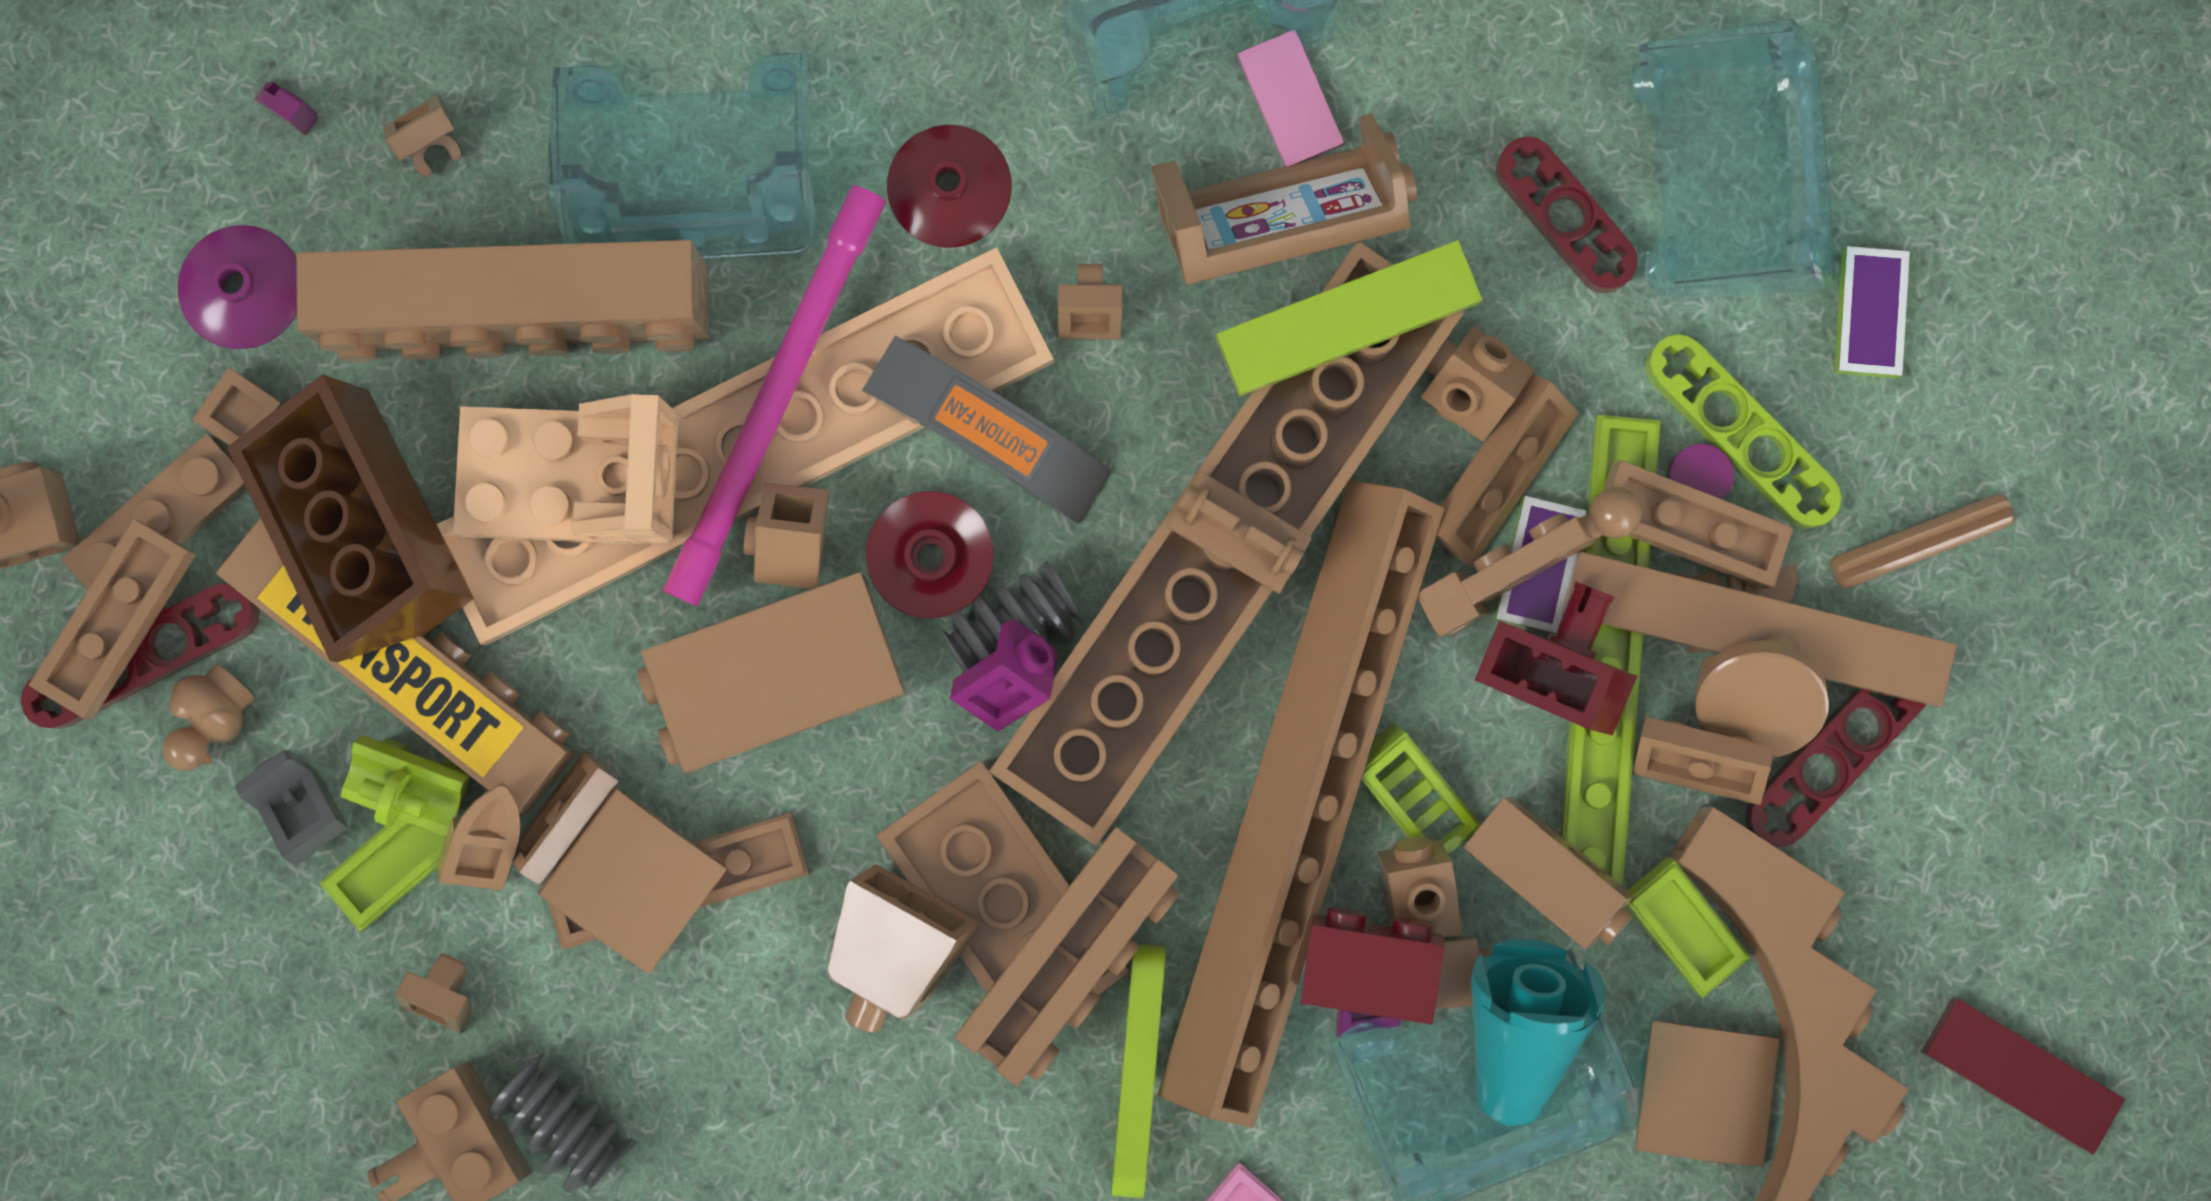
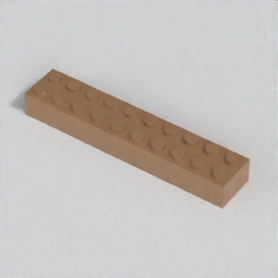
M1358 241L1354 244L1322 292L1387 268L1393 264ZM1457 312L1252 392L1055 675L1050 699L1030 711L989 772L1097 847L1273 591L1167 528V525L1178 509L1179 503L1200 471L1311 536L1464 312Z

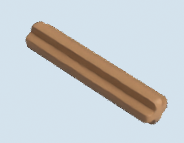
M1996 494L1835 556L1830 560L1831 571L1840 588H1851L2011 526L2015 520L2014 513L2006 496Z

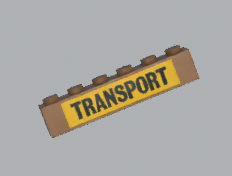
M261 518L216 572L219 577L487 790L503 782L514 796L519 813H530L577 754L576 751L565 744L571 733L564 726L543 711H540L535 718L531 717L515 704L521 696V693L492 671L489 672L485 679L465 664L471 657V653L443 632H440L435 639L426 633L425 635L341 662L330 661Z

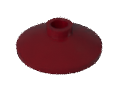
M939 125L915 134L896 153L887 177L888 201L900 225L916 239L932 246L944 248L966 246L988 235L1005 215L1012 191L1009 166L999 148L982 133L960 125ZM944 172H954L959 176L960 183L952 191H943L936 185L938 177Z
M917 492L904 496L892 503L875 521L866 546L868 573L878 593L898 611L917 618L936 619L950 616L955 610L962 611L982 593L989 581L993 568L994 548L986 523L968 503L956 496L943 492ZM928 545L938 546L943 551L942 563L933 569L923 567L919 561L920 551Z

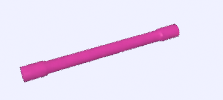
M851 185L829 232L826 249L692 535L687 538L662 590L663 592L698 607L721 558V549L821 333L856 258L864 251L886 204V201L879 195L860 186Z

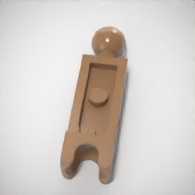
M1611 487L1605 489L1594 498L1590 506V513L1581 518L1575 517L1568 521L1564 513L1555 515L1529 531L1534 541L1511 553L1507 545L1501 546L1473 563L1477 570L1476 574L1470 576L1468 572H1453L1421 590L1417 598L1438 636L1441 638L1449 634L1451 637L1489 616L1490 611L1486 603L1598 541V537L1604 535L1608 538L1619 539L1629 536L1637 529L1641 521L1642 509L1640 502L1631 491L1625 488Z

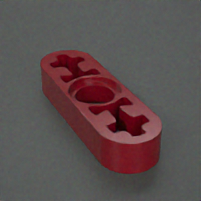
M1521 137L1510 142L1504 148L1496 164V176L1500 186L1586 287L1598 293H1611L1622 288L1635 274L1638 263L1637 253L1631 242L1545 142L1534 137ZM1515 154H1518L1524 160L1532 155L1538 158L1540 164L1535 173L1545 187L1553 177L1561 183L1560 186L1547 193L1539 206L1530 198L1539 192L1540 188L1529 176H1524L1517 180L1511 173L1517 164L1513 157ZM1566 199L1576 203L1583 215L1581 227L1573 232L1557 230L1549 220V208L1553 202ZM1594 224L1602 232L1592 240L1596 247L1605 255L1615 250L1621 257V260L1615 266L1620 274L1617 278L1610 272L1603 273L1601 276L1594 272L1592 267L1596 264L1598 258L1588 244L1584 246L1579 254L1571 247L1572 244L1582 240Z

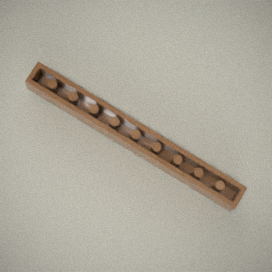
M1348 481L1157 1096L1209 1119L1254 1128L1306 960L1313 914L1319 915L1445 509L1405 489Z

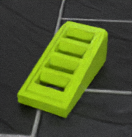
M1393 723L1373 740L1361 782L1408 838L1425 837L1422 831L1449 808L1461 823L1440 840L1448 854L1478 830L1481 824L1404 730ZM1403 753L1406 756L1379 780L1375 775L1400 754ZM1417 769L1423 777L1395 801L1389 792ZM1434 789L1440 798L1412 821L1406 812Z

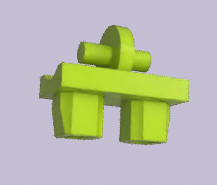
M360 735L353 743L351 765L340 797L375 810V822L390 827L399 819L446 837L452 817H459L470 775L447 759L436 763L412 754L407 744L386 737L382 741Z

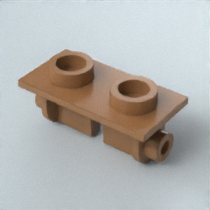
M1201 471L1186 491L1178 505V509L1167 525L1168 529L1280 594L1290 575L1294 572L1312 540L1311 536Z

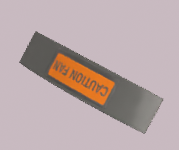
M894 336L861 390L914 424L919 423L1022 487L1023 491L1077 524L1081 521L1111 471L1083 449L1029 413L964 373L898 336Z

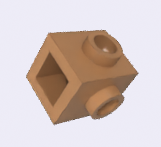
M1472 326L1459 345L1447 339L1425 370L1434 375L1435 378L1421 398L1435 407L1438 414L1445 420L1460 425L1483 442L1517 399L1535 370L1513 355L1504 342L1496 337L1486 335Z

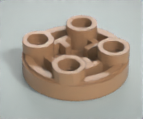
M1772 635L1765 640L1740 643L1723 650L1719 654L1706 657L1700 664L1699 678L1695 690L1697 719L1701 728L1705 731L1730 737H1744L1755 743L1775 747L1773 757H1779L1792 753L1808 744L1820 732L1826 721L1829 699L1824 674L1817 663L1800 650L1796 640L1787 635Z

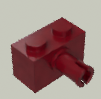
M1576 581L1573 586L1574 591L1556 634L1549 633L1547 638L1499 620L1475 681L1586 729L1613 736L1638 677L1596 659L1597 652L1592 650L1611 602L1613 603L1615 597Z
M1327 908L1326 916L1313 914L1300 1004L1433 1025L1445 948L1443 935L1431 933L1432 924L1410 918H1393L1391 927L1366 923L1365 913L1347 908Z

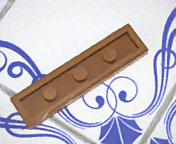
M793 813L693 842L721 861L727 868L699 908L810 874ZM549 903L562 950L597 939Z

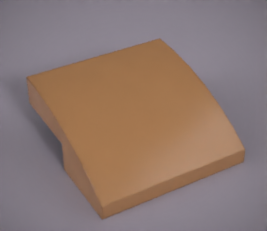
M615 787L538 890V894L588 933L650 975L727 868L717 858L672 829L667 821Z
M1651 1019L1634 1144L1635 1150L1704 1161L1764 1167L1780 1038Z

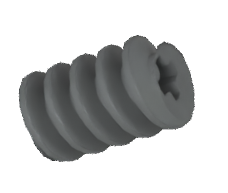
M1049 561L1041 565L1042 585H1039L1024 573L1018 578L1021 596L1018 598L1001 585L996 589L997 609L994 610L979 597L973 602L975 621L971 622L960 611L955 610L951 613L953 633L948 634L939 626L963 673L997 650L1001 625L1010 619H1015L1031 632L1042 637L1050 645L1049 631L1055 629L1067 641L1074 638L1072 618L1077 617L1081 621L1082 619L1059 575Z
M543 1052L499 1093L490 1108L489 1114L494 1119H498L514 1111L515 1115L507 1131L509 1135L515 1138L533 1130L534 1133L525 1151L530 1156H534L547 1149H551L552 1152L544 1170L552 1175L569 1167L571 1170L562 1188L567 1193H571L587 1185L589 1187L588 1193L633 1149L637 1142L630 1138L613 1146L610 1142L618 1127V1123L613 1119L595 1128L592 1123L600 1105L594 1101L577 1109L574 1104L582 1086L577 1082L559 1091L556 1085L564 1068L558 1064L540 1072L537 1068L545 1053Z

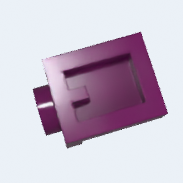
M1010 619L1001 625L997 650L953 679L950 699L999 732L1050 699L1057 651L1042 637L1034 634L1015 619Z

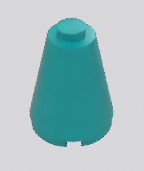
M1530 939L1505 940L1494 945L1491 955L1483 958L1481 953L1475 959L1473 965L1471 995L1477 1102L1486 1115L1501 1125H1525L1535 1121L1540 1116L1603 1010L1606 988L1596 969L1585 961L1584 968L1581 970L1565 960L1568 950L1551 943Z

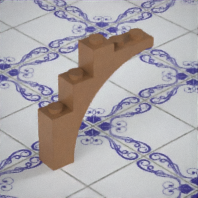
M1700 807L1669 855V858L1675 860L1685 874L1695 881L1720 906L1739 930L1756 958L1770 990L1779 1020L1785 1057V1099L1782 1126L1775 1156L1756 1201H1814L1811 1195L1823 1176H1832L1845 1160L1849 1145L1845 1141L1849 1134L1853 1133L1857 1137L1873 1144L1876 1143L1880 1135L1887 1136L1890 1134L1903 1116L1905 1104L1901 1101L1909 1088L1843 1046L1848 1037L1851 1039L1857 1037L1866 1027L1873 1013V1007L1869 1003L1877 990L1820 954L1811 946L1815 940L1819 942L1825 940L1837 925L1842 910L1836 906L1845 892L1716 808Z

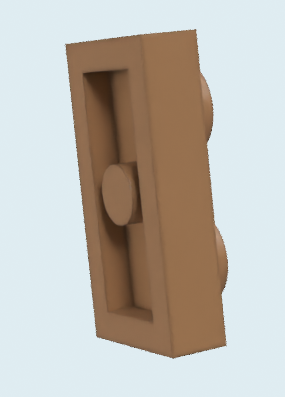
M1646 717L1633 774L1761 805L1775 747L1755 743L1744 737H1730L1692 728L1676 721H1663Z
M585 750L519 837L512 862L520 874L541 886L550 872H553L575 842L574 840L588 821L593 818L618 783L617 778L607 766Z

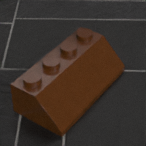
M322 374L227 447L330 661L341 662L425 635L474 599L369 390Z

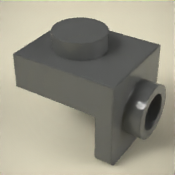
M284 750L275 757L265 760L256 767L254 772L235 785L239 797L259 811L282 858L295 866L348 829L342 814L319 774L314 768L289 750Z

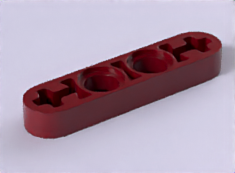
M218 584L161 611L129 661V673L126 681L120 687L111 690L98 712L245 639L253 633L259 622V608L231 585ZM222 597L228 602L241 603L242 610L234 615L237 625L231 629L227 624L215 623L201 630L209 638V642L203 645L200 629L188 617V614L194 611L195 618L204 621L221 611L218 601ZM176 624L185 632L187 639L186 648L179 657L168 661L162 658L156 650V636L165 626ZM32 678L28 680L23 688L20 701L22 710L33 724L44 728L63 729L84 720L62 705L60 706L63 713L60 715L56 711H43L40 703L48 697L29 686Z
M1856 688L1825 721L1822 729L1814 739L1800 748L1766 783L1761 805L1749 803L1745 815L1747 829L1774 847H1784L1797 842L1926 705L1896 697L1889 704L1892 708L1900 711V714L1894 718L1887 705L1870 697L1871 691ZM1877 693L1879 696H1886L1885 694ZM1858 708L1867 709L1872 712L1879 726L1874 740L1866 745L1854 742L1846 729L1849 715ZM1814 754H1823L1828 757L1834 764L1836 772L1831 786L1821 791L1814 790L1808 786L1803 776L1804 764ZM1789 779L1796 792L1804 798L1813 801L1814 805L1808 811L1804 803H1796L1785 816L1787 823L1790 825L1789 830L1784 832L1774 829L1768 833L1763 826L1769 818L1763 809L1766 804L1772 807H1780L1791 798L1793 793L1783 788V784Z

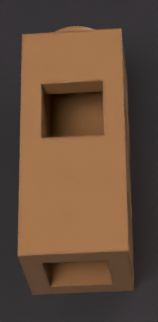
M1504 797L1463 847L1584 949L1594 946L1599 939L1609 946L1633 918L1625 908L1635 896L1515 797Z

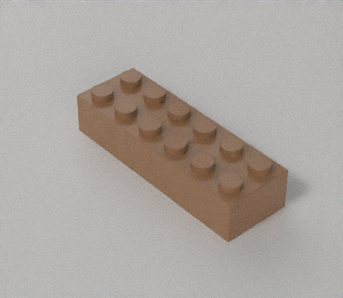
M691 240L296 253L297 331L319 343L320 349L337 352V359L341 361L377 360V350L401 349V357L404 359L433 360L441 357L440 348L465 347V356L496 358L504 356V346L529 345V354L559 356L567 354V344L592 343V351L595 353L622 354L631 351V342L656 341V350L685 352L694 350V340H710L708 264Z

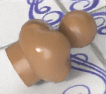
M216 664L205 676H186L172 687V696L169 702L170 711L175 717L185 718L192 725L191 727L176 728L163 741V757L168 765L176 770L190 771L195 770L203 763L209 764L211 761L210 754L208 753L209 743L212 741L216 743H229L237 738L243 729V711L255 698L235 677L220 665Z

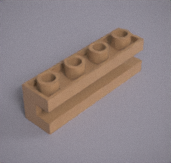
M1114 827L967 1018L954 1039L972 1053L976 1054L978 1052L997 1067L996 1071L1016 1087L1026 1075L1037 1081L1060 1051L1051 1042L1062 1027L1068 1022L1077 1029L1100 999L1091 989L1104 972L1109 970L1117 976L1139 948L1140 944L1131 937L1146 917L1157 924L1174 903L1180 893L1171 885L1178 877V874L1117 827Z

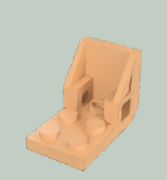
M639 394L580 403L579 411L460 406L453 535L475 538L626 544L672 543L679 415L660 396Z

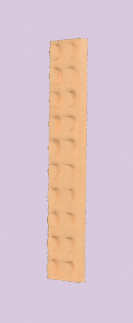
M997 247L821 334L734 522L759 510L765 483L806 487L925 428L919 423L914 424L861 391L894 336H898L924 350L993 392H997L1054 364V359ZM774 358L672 408L679 415L672 543L626 544L458 537L453 535L454 516L437 524L474 597L472 601L462 608L479 643L487 646L682 549L685 541L692 535Z

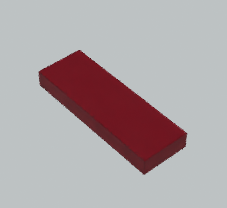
M1951 998L1921 1051L1922 1054L2092 1155L2097 1151L2125 1101V1098L1958 998Z

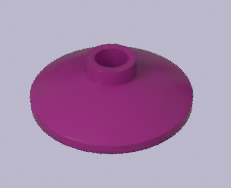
M236 225L210 233L191 249L180 270L178 299L185 319L201 337L224 348L249 349L272 341L287 329L297 314V258L281 238L259 227ZM234 273H241L244 279L242 288L236 293L228 294L225 289L227 278Z

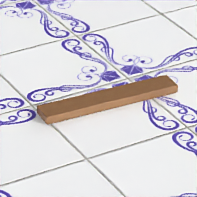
M1584 552L1576 553L1561 615H1564L1574 591L1573 586L1577 581L1615 597L1613 603L1611 602L1602 625L1715 653H1720L1740 643L1761 641L1772 635H1787L1795 639L1799 644L1800 650L1817 663L1824 674L1825 680L1933 707H1943L1957 644Z

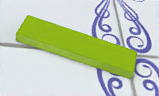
M1456 240L1216 333L1215 339L1238 397H1241L1476 306L1483 299L1459 240Z

